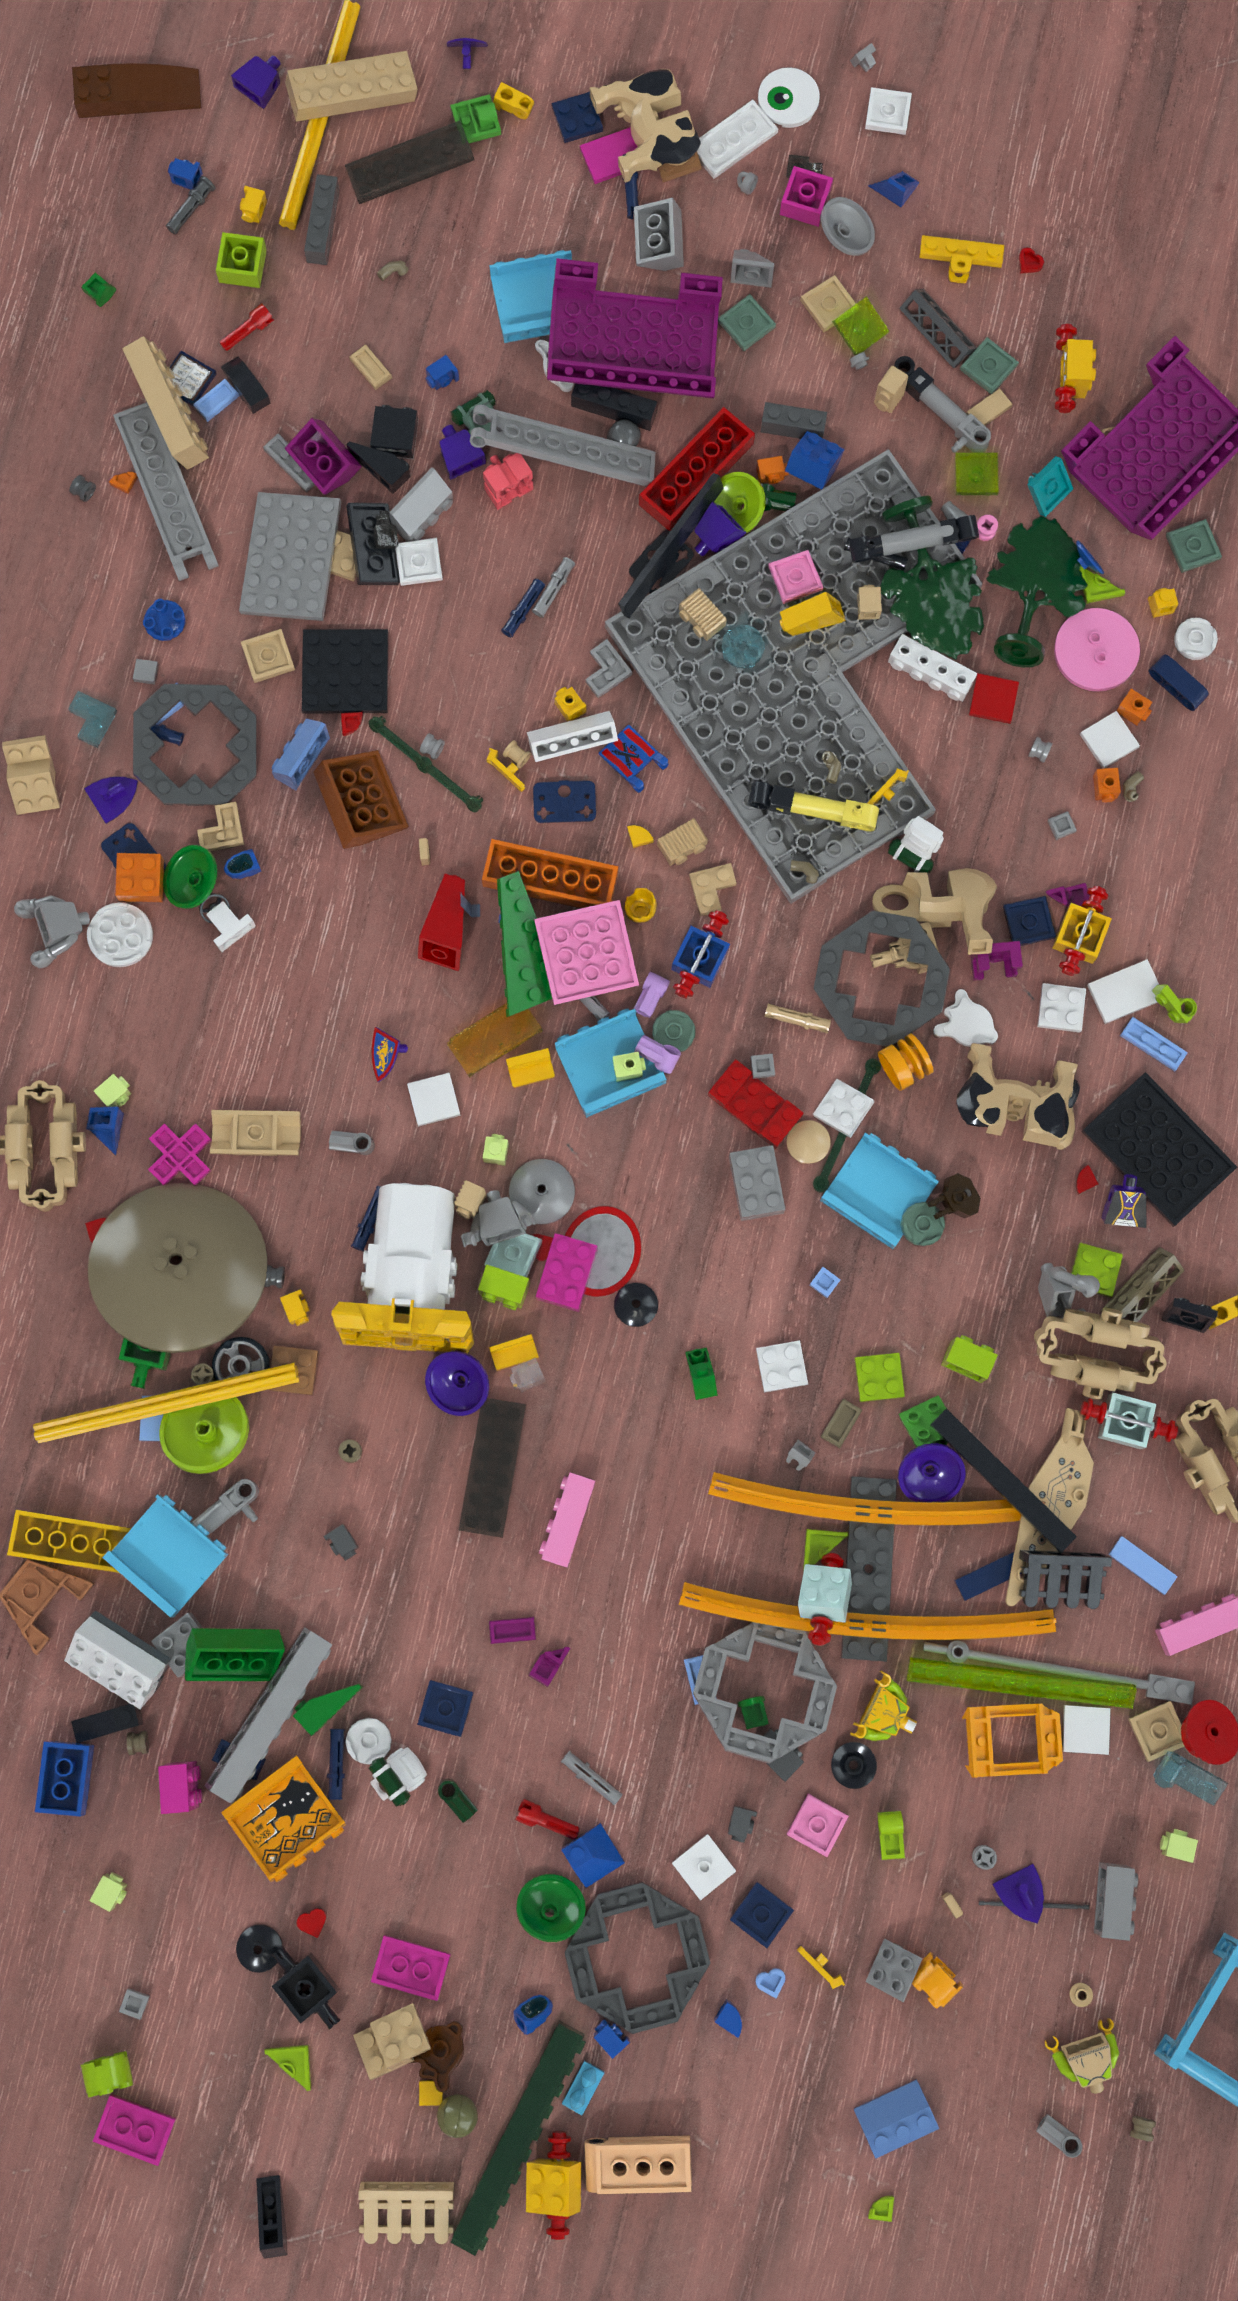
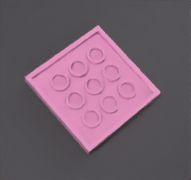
M620 900L534 919L554 1005L639 986Z

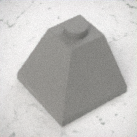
M747 249L734 250L730 283L771 288L774 263Z

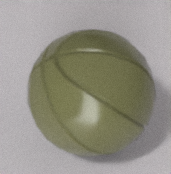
M461 2094L445 2098L437 2111V2121L441 2131L452 2138H462L470 2134L478 2121V2112L474 2102Z

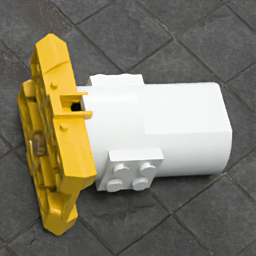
M392 1183L380 1187L374 1244H369L368 1251L364 1250L363 1264H365L366 1272L361 1274V1286H363L362 1290L366 1292L368 1302L367 1304L338 1302L331 1313L333 1323L343 1345L395 1348V1350L462 1351L468 1353L473 1347V1331L467 1312L445 1310V1304H450V1298L455 1296V1284L452 1276L457 1275L456 1257H453L452 1250H450L455 1208L454 1201L456 1197L454 1193L438 1186L413 1185L409 1183Z

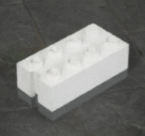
M94 1611L75 1632L64 1661L128 1703L141 1709L160 1687L164 1677L163 1674L167 1670L171 1658L99 1612Z

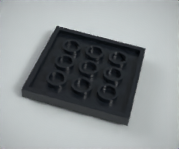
M303 629L302 714L388 713V629Z

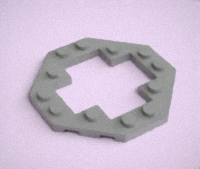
M752 1622L705 1648L693 1695L725 1751L770 1764L826 1731L837 1685L826 1670L825 1664L812 1646L805 1631ZM754 1641L798 1653L792 1675L814 1681L804 1724L781 1718L776 1740L733 1728L732 1724L737 1705L716 1699L726 1657L749 1662Z

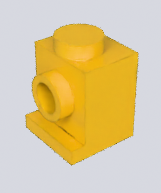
M245 186V198H242L240 202L241 218L248 223L256 222L260 224L267 204L265 191Z
M1161 588L1148 597L1153 618L1173 614L1178 606L1175 589Z
M563 687L557 691L554 702L567 722L576 720L586 713V704L581 700L573 687L569 689ZM570 698L573 700L572 703H567V702H566V701L569 700Z
M301 1289L280 1297L289 1322L292 1325L296 1323V1326L309 1322L306 1312H309L310 1309L306 1299L301 1300V1297L304 1296Z

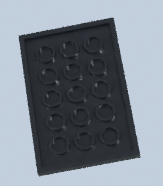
M1146 1072L1081 1131L1123 1175L1137 1176L1136 1187L1144 1189L1146 1199L1173 1227L1237 1168L1229 1157Z

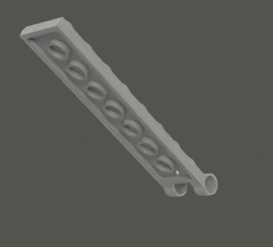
M146 402L114 414V419L178 580L181 581L189 578L183 561L203 554L209 570L218 567L219 565L177 460L172 457L148 403Z
M477 405L473 409V421L476 424L485 425L488 422L491 423L490 431H486L481 427L471 430L470 443L474 447L481 448L488 445L646 487L654 480L656 454L654 451L491 409L486 405Z

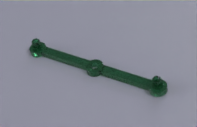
M383 716L379 718L372 717L369 720L368 724L373 732L380 733L416 763L421 772L429 773L461 799L470 811L476 813L482 808V797L480 798L479 795L477 797L470 796L438 770L428 757L421 756L384 726L386 719Z
M874 1058L867 1060L865 1063L866 1073L858 1089L863 1094H866L873 1075L878 1074L881 1070V1063ZM841 1132L838 1134L821 1175L813 1181V1188L819 1193L825 1192L829 1187L828 1177L847 1137Z

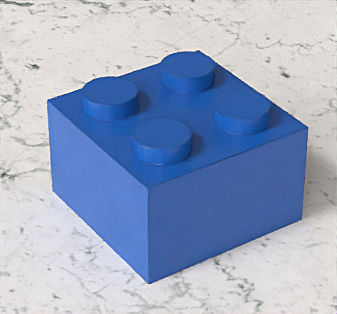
M807 431L793 449L785 472L822 490L837 470L845 449L839 447L836 443L821 438L816 433Z

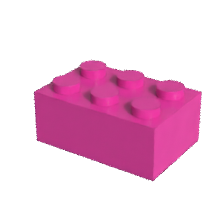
M555 1233L536 1293V1299L579 1312L597 1255L598 1246Z
M197 1761L175 1762L158 1766L161 1814L190 1812L199 1808V1803L203 1801L202 1789H198V1780L201 1779L200 1765L197 1766Z

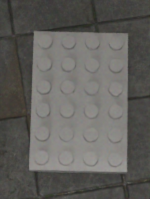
M258 492L239 608L241 614L323 621L342 503L340 498Z

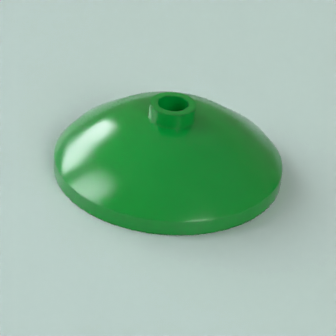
M189 845L173 855L167 864L163 877L164 892L170 903L182 909H191L199 906L208 898L217 879V864L212 853L202 846Z
M554 1874L540 1875L527 1882L521 1889L516 1903L517 1917L523 1929L532 1937L544 1942H559L574 1935L581 1927L586 1911L585 1900L580 1889L569 1879ZM551 1912L553 1916L548 1917L545 1913Z

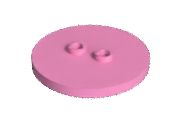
M1090 608L1069 617L1063 623L1055 639L1054 656L1060 672L1075 686L1089 691H1107L1123 684L1131 676L1139 660L1140 644L1134 628L1124 617L1107 609Z

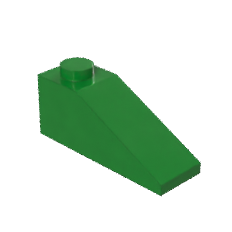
M357 1684L310 1699L308 1702L303 1700L294 1708L296 1713L293 1717L313 1736L363 1686Z

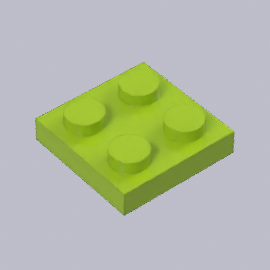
M1079 1243L1071 1274L1094 1276L1100 1283L1099 1291L1096 1294L1111 1298L1113 1297L1123 1254Z
M900 1353L855 1357L860 1402L905 1397Z

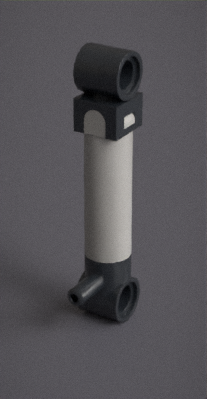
M969 515L957 519L943 520L936 524L871 537H858L848 542L852 562L858 563L876 557L979 538L976 515Z

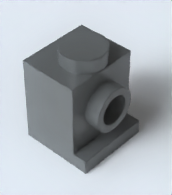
M344 1524L323 1536L327 1541L331 1539L332 1543L329 1544L336 1556L340 1554L345 1561L357 1554L355 1550L359 1547Z
M733 1806L727 1832L729 1835H732V1840L745 1843L747 1834H752L754 1821L751 1820V1817H756V1811Z

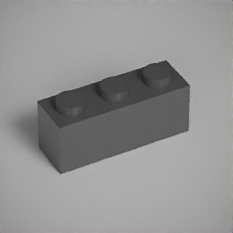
M765 402L760 432L801 439L809 431L823 438L827 412Z

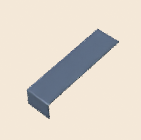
M461 894V907L471 917H480V904L471 905Z

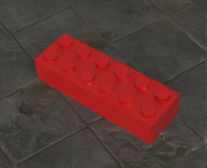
M723 407L639 494V506L667 530L671 531L710 476L715 473L722 478L754 445L755 433Z

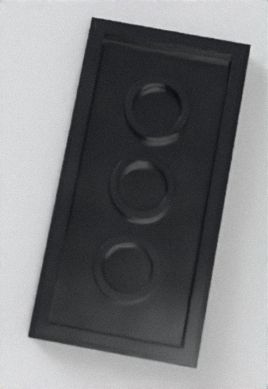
M348 503L346 509L357 584L398 585L400 578L388 503Z

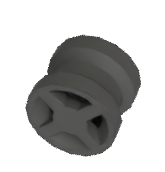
M78 475L72 481L69 492L73 495H78L83 502H87L93 496L96 485L91 481L87 482L84 476Z
M268 1265L265 1287L273 1285L282 1289L285 1279V1267L273 1268L271 1265Z

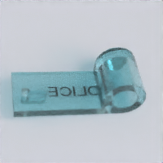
M1171 1751L1166 1753L1153 1774L1156 1784L1160 1787L1172 1788L1176 1784L1213 1806L1228 1785V1782Z

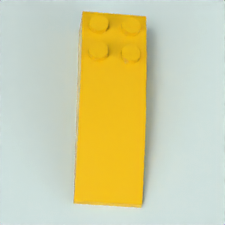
M15 1510L7 1555L119 1573L102 1557L108 1550L112 1551L131 1528Z

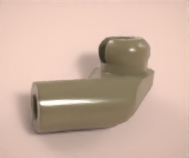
M402 260L392 261L382 267L377 272V276L384 281L393 272L397 271L400 276H403L409 269Z
M826 751L822 754V760L829 770L826 781L836 784L842 765L833 752Z
M1139 771L1135 772L1123 783V796L1128 802L1136 801L1139 797L1136 786L1144 780V776Z
M791 860L790 871L803 872L806 875L807 883L815 884L817 882L819 872L810 862Z

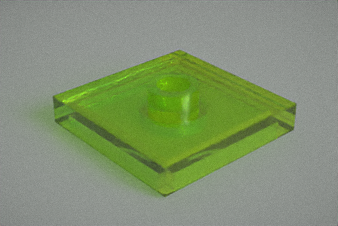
M867 296L832 321L854 356L862 353L890 332Z
M955 453L956 495H998V453Z

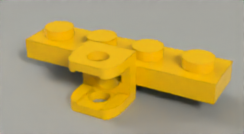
M922 235L919 258L950 262L948 271L949 281L965 284L968 281L972 264L1001 268L1004 245ZM955 273H962V277H957Z

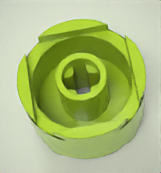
M127 2051L118 2052L107 2057H100L81 2064L88 2098L109 2094L114 2089H122L133 2085Z

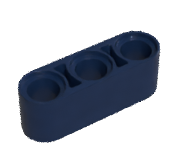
M1166 654L1162 655L1148 670L1150 676L1190 711H1195L1209 696V692L1200 682Z

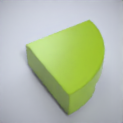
M884 2196L875 2201L869 2210L868 2219L892 2222L894 2196Z

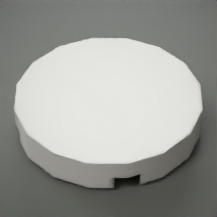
M1202 618L1187 619L1179 625L1174 636L1178 652L1191 660H1201L1208 657L1214 651L1218 641L1215 628L1213 629L1211 623Z
M361 1719L353 1724L347 1733V1751L354 1760L363 1764H371L374 1759L386 1757L391 1748V1734L387 1726L378 1719Z

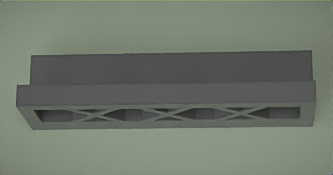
M915 289L899 308L953 368H956L967 355H971L977 349L924 289ZM913 301L918 304V314H912L908 310V306ZM923 316L930 317L932 329H926L923 326ZM936 331H942L945 334V344L937 342ZM950 346H956L961 352L956 360L950 356Z

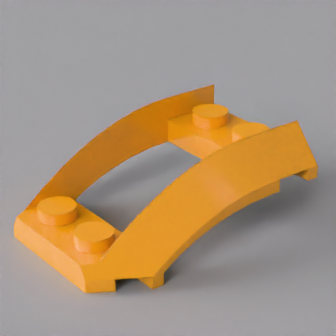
M1043 1704L967 1707L962 1719H966L969 1765H965L972 1778L1048 1774L1051 1768L1063 1761L1060 1714L1045 1707ZM1035 1715L1038 1761L994 1763L991 1718Z

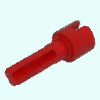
M262 303L248 313L249 319L220 341V345L225 351L231 349L254 330L260 329L262 331L274 321L272 315Z
M526 1799L522 1800L518 1809L519 1814L515 1817L516 1821L530 1827L537 1824L573 1840L577 1838L579 1833L578 1826L542 1812L541 1806Z

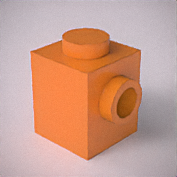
M1131 688L1119 705L1117 712L1138 726L1141 720L1145 722L1151 714L1152 710L1149 708L1153 702Z
M1118 768L1096 769L1093 775L1095 800H1102V802L1114 801L1121 793Z

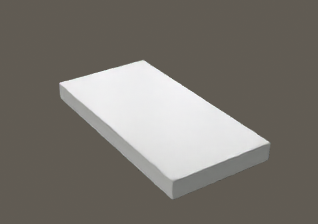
M751 100L699 138L701 145L697 153L700 163L715 179L776 135L778 128L757 103Z

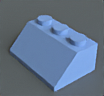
M305 719L303 724L300 723L297 726L294 738L286 743L283 755L280 759L277 758L272 765V774L275 779L295 791L298 789L330 739L326 724L323 722Z
M917 2079L854 2108V2112L875 2159L939 2129Z

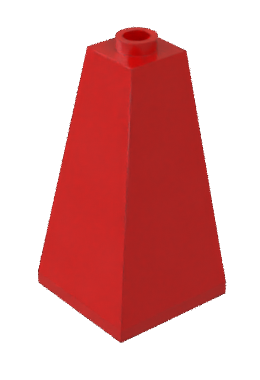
M444 874L419 935L418 959L455 971L460 970L464 914V909L461 907V894L463 896L465 894V880L457 875Z

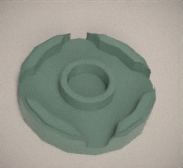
M669 1010L656 1018L653 1024L652 1036L656 1042L662 1045L674 1046L680 1052H683L694 1041L695 1025L686 1013L679 1010Z
M926 1202L915 1203L908 1207L903 1213L900 1223L905 1238L918 1246L932 1245L938 1241L945 1228L944 1216L936 1220L933 1216L936 1212L940 1211L939 1208L936 1206L928 1207Z

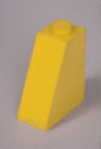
M827 592L780 611L782 618L780 619V625L784 632L786 631L792 636L846 621L840 601Z

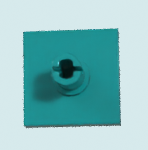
M1057 456L1039 473H1033V476H1030L1027 486L1037 510L1044 517L1074 489L1062 458Z

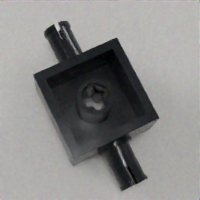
M284 1946L271 1955L285 1971L284 1975L272 1985V1988L301 2024L313 2013H317L329 2030L341 2019L338 2018L328 2005V2000L340 1989L314 1955L310 1953L300 1962H295ZM302 1983H304L305 1985L309 1984L311 1986L309 1988V1991L306 1990L303 1992L301 1990V1988L303 1987Z

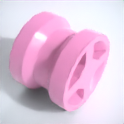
M991 515L981 516L977 522L979 539L982 541L992 540L998 528V521Z

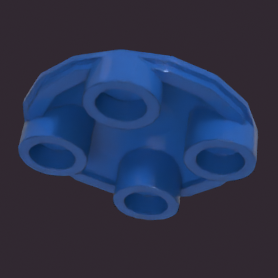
M163 599L154 601V604L146 611L143 620L147 633L160 641H167L177 637L183 631L186 623L183 609L176 602Z

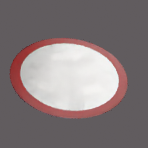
M599 1206L585 1211L572 1222L565 1236L598 1246L585 1295L601 1297L620 1290L634 1275L641 1256L640 1234L633 1220L625 1212L617 1208Z

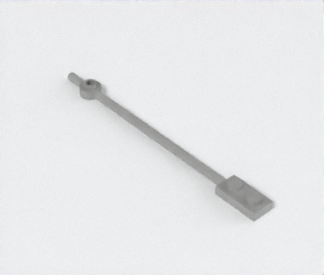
M958 1640L952 1641L948 1645L924 1642L923 1651L945 1654L948 1660L953 1663H963L968 1658L1145 1689V1697L1191 1705L1193 1701L1195 1686L1193 1681L1148 1674V1680L970 1650L964 1642ZM957 1647L962 1650L960 1656L954 1654V1650Z

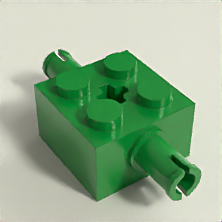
M123 1338L119 1360L136 1366L130 1386L145 1389L148 1370L154 1368L166 1371L171 1353L150 1350Z

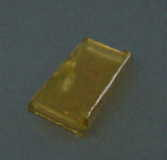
M507 1003L449 1039L450 1041L446 1043L469 1078L543 1031L529 1009L506 1017Z

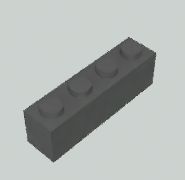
M319 174L316 176L304 249L307 263L328 264L340 191L338 178L334 176Z

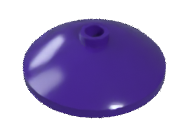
M447 1351L433 1359L427 1368L425 1375L426 1390L432 1402L442 1411L455 1416H466L476 1412L485 1403L489 1394L488 1375L482 1364L470 1354L462 1351ZM460 1376H463L465 1381H462Z
M931 1443L916 1447L904 1457L899 1466L898 1481L903 1493L914 1502H946L952 1499L962 1488L966 1471L962 1458L955 1450L943 1444ZM932 1465V1468L926 1469L927 1466Z

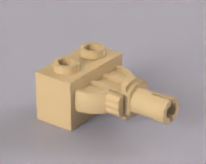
M930 922L920 924L938 950ZM902 938L890 943L888 951L870 955L873 968L894 963L895 968L904 966L908 969H917L918 974L927 972L928 965L907 961L911 940Z

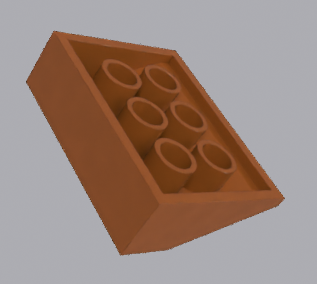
M378 750L322 760L313 771L343 849L364 845L409 827Z

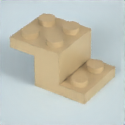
M46 736L2 742L7 762L6 779L17 815L60 808L55 788L56 771Z
M413 2003L371 2022L370 2028L353 2035L371 2081L413 2062V2057L431 2049Z

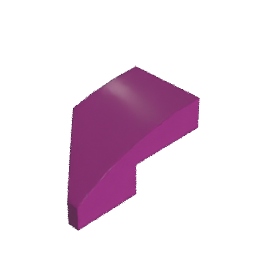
M1086 883L1067 888L1063 886L1046 891L1049 897L1066 908L1071 903L1083 907V901L1089 900Z
M564 1647L563 1649L544 1652V1654L540 1655L528 1676L548 1687L571 1648Z

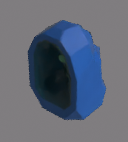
M252 849L233 855L224 866L226 875L236 879L250 877L262 872Z
M543 1995L532 1996L513 2011L514 2020L524 2035L533 2033L537 2027L546 2021V2018L552 2012V2001Z

